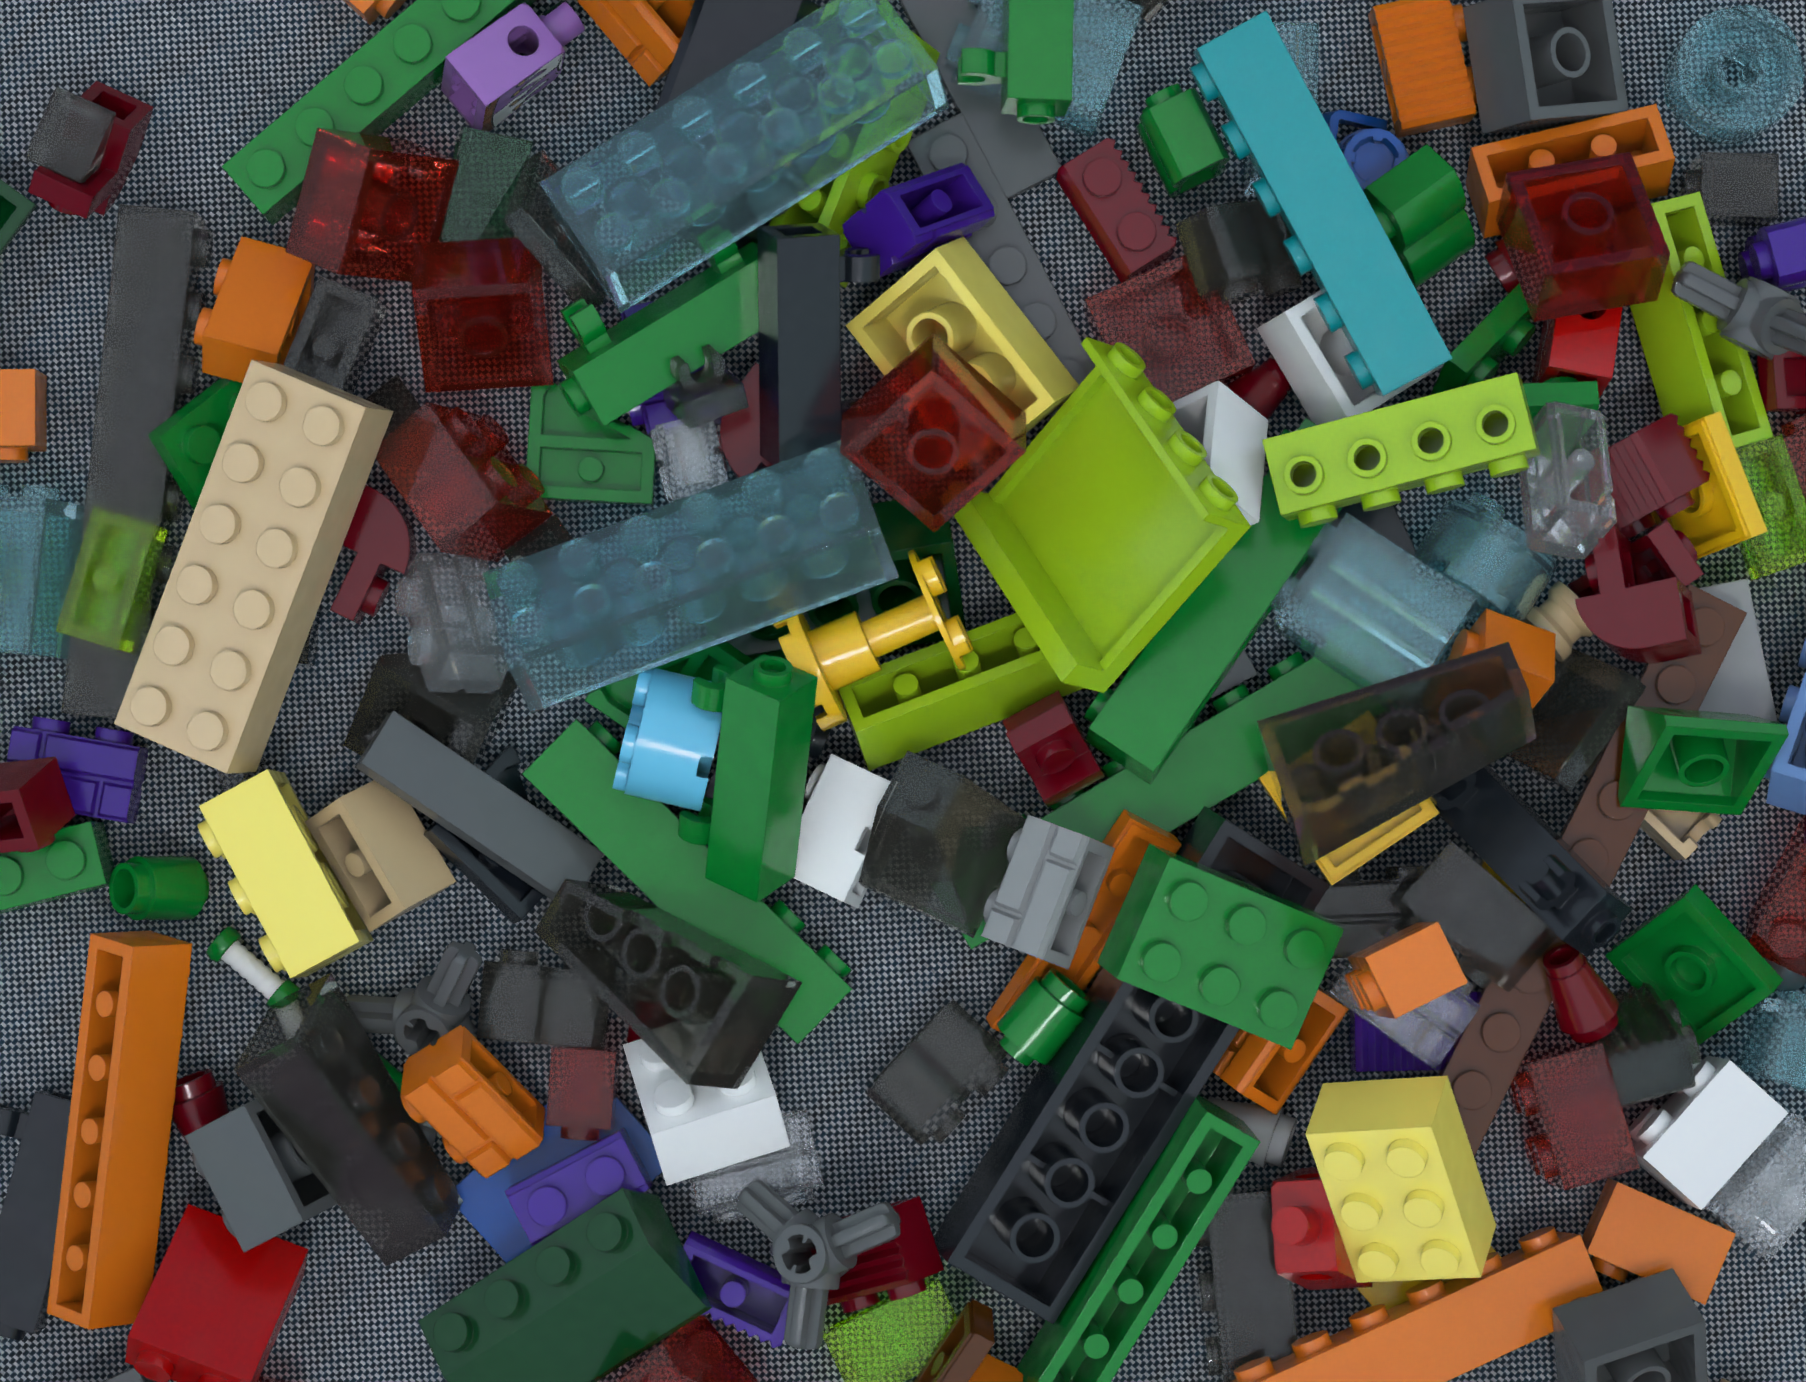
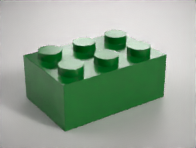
M1149 843L1097 963L1118 980L1292 1050L1344 929L1320 913Z

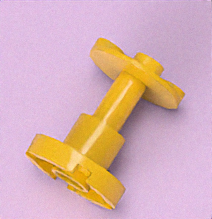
M914 549L908 551L910 563L923 595L863 622L857 612L853 611L811 630L795 602L771 612L774 627L778 629L787 625L790 632L778 638L786 659L793 667L818 677L814 708L822 705L825 712L815 716L816 722L823 731L847 721V714L838 689L881 671L878 657L934 632L940 631L960 671L966 669L963 656L971 653L974 649L959 615L947 619L937 596L948 590L932 555L920 560Z

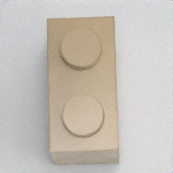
M374 780L339 797L305 821L306 826L369 933L422 905L457 882L440 851L425 837L426 829L412 805Z

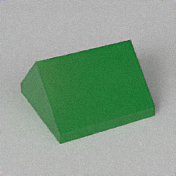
M1628 705L1618 789L1620 807L1741 815L1789 736L1786 724L1748 714Z

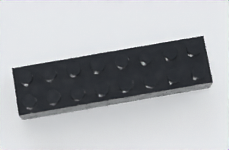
M1205 806L1176 853L1313 911L1330 886V884ZM1102 968L1087 992L1091 1001L1082 1011L1084 1019L1047 1065H1041L934 1235L938 1252L948 1263L1052 1324L1057 1320L1239 1031L1237 1027L1118 980L1104 968Z

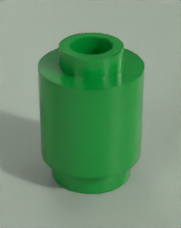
M134 856L126 863L118 864L112 871L109 880V896L112 906L118 913L126 914L129 918L136 921L193 919L199 914L209 895L207 875L200 863L191 856Z
M1050 968L1043 978L1036 976L997 1023L998 1028L1004 1034L999 1043L1006 1052L1025 1066H1030L1034 1060L1047 1065L1084 1019L1082 1011L1090 1003L1091 999L1070 978L1060 971Z

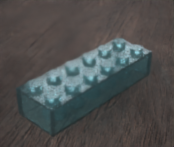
M831 0L539 184L555 220L618 311L622 313L949 108V103L938 66L888 0Z
M849 437L483 572V577L506 664L530 712L533 713L899 578V574L869 487Z

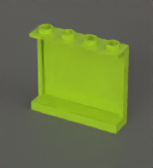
M1086 337L1081 345L1095 364L1093 370L989 493L960 486L946 505L1060 681L1105 693L1251 526L1236 506L1238 501L1236 492L1227 482L1216 476L1204 460L1207 452L1203 445L1194 436L1184 431L1174 417L1176 407L1163 392L1153 387L1143 371L1146 365L1143 359L1133 349L1123 343L1117 342L1113 346Z

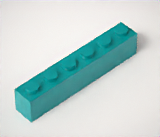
M1267 11L1258 14L1195 49L1193 53L1199 63L1190 67V72L1205 100L1209 103L1218 98L1230 121L1221 125V130L1238 160L1249 155L1261 178L1252 183L1254 192L1269 218L1280 213L1292 236L1282 241L1300 275L1309 271L1313 274L1323 293L1313 299L1331 333L1342 328L1353 349L1344 358L1360 388L1364 390L1373 386L1377 395L1385 396L1453 359Z

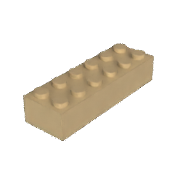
M251 360L115 719V725L226 774L257 771L394 411L282 364Z

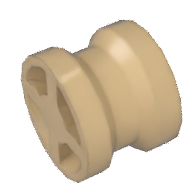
M1558 581L1549 589L1548 599L1539 607L1529 606L1520 614V618L1525 623L1556 633L1555 658L1560 662H1564L1572 654V647L1581 637H1592L1594 634L1588 629L1579 615L1575 599L1579 597L1569 587Z

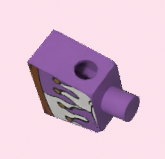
M564 0L559 1L539 17L528 4L522 3L445 56L441 91L481 139L561 73L565 55L563 47L585 31L584 25L576 12ZM516 53H523L527 56L518 55Z

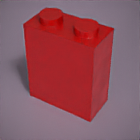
M188 1204L129 1332L125 1362L134 1365V1369L142 1376L156 1382H168L170 1379L176 1382H258L304 1277L309 1249L278 1237H273L243 1252L236 1237L226 1228L222 1216Z

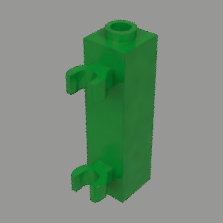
M1003 0L1002 52L985 48H962L961 57H958L957 84L968 86L1001 84V114L1017 115L1016 120L1020 123L1043 125L1053 123L1055 116L1065 117L1072 101L1074 0Z
M712 218L691 231L701 251L709 260L711 267L606 330L593 304L589 303L587 305L583 298L560 310L567 326L580 344V347L557 360L566 377L564 381L559 383V388L574 413L578 417L586 413L596 422L605 426L759 332L758 244L751 242L738 250L735 240L725 223L718 225L716 219Z
M766 654L761 655L737 671L725 665H715L713 667L712 682L701 677L693 679L691 703L706 711L722 712L713 799L704 797L701 811H698V816L686 810L680 812L678 836L692 844L708 845L706 879L757 903L795 877L818 677L793 667L788 660Z

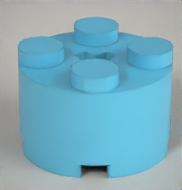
M640 667L612 789L625 791L624 794L701 811L708 783V774L721 728L722 712L706 711L691 703L693 679L696 677L658 668L648 669Z

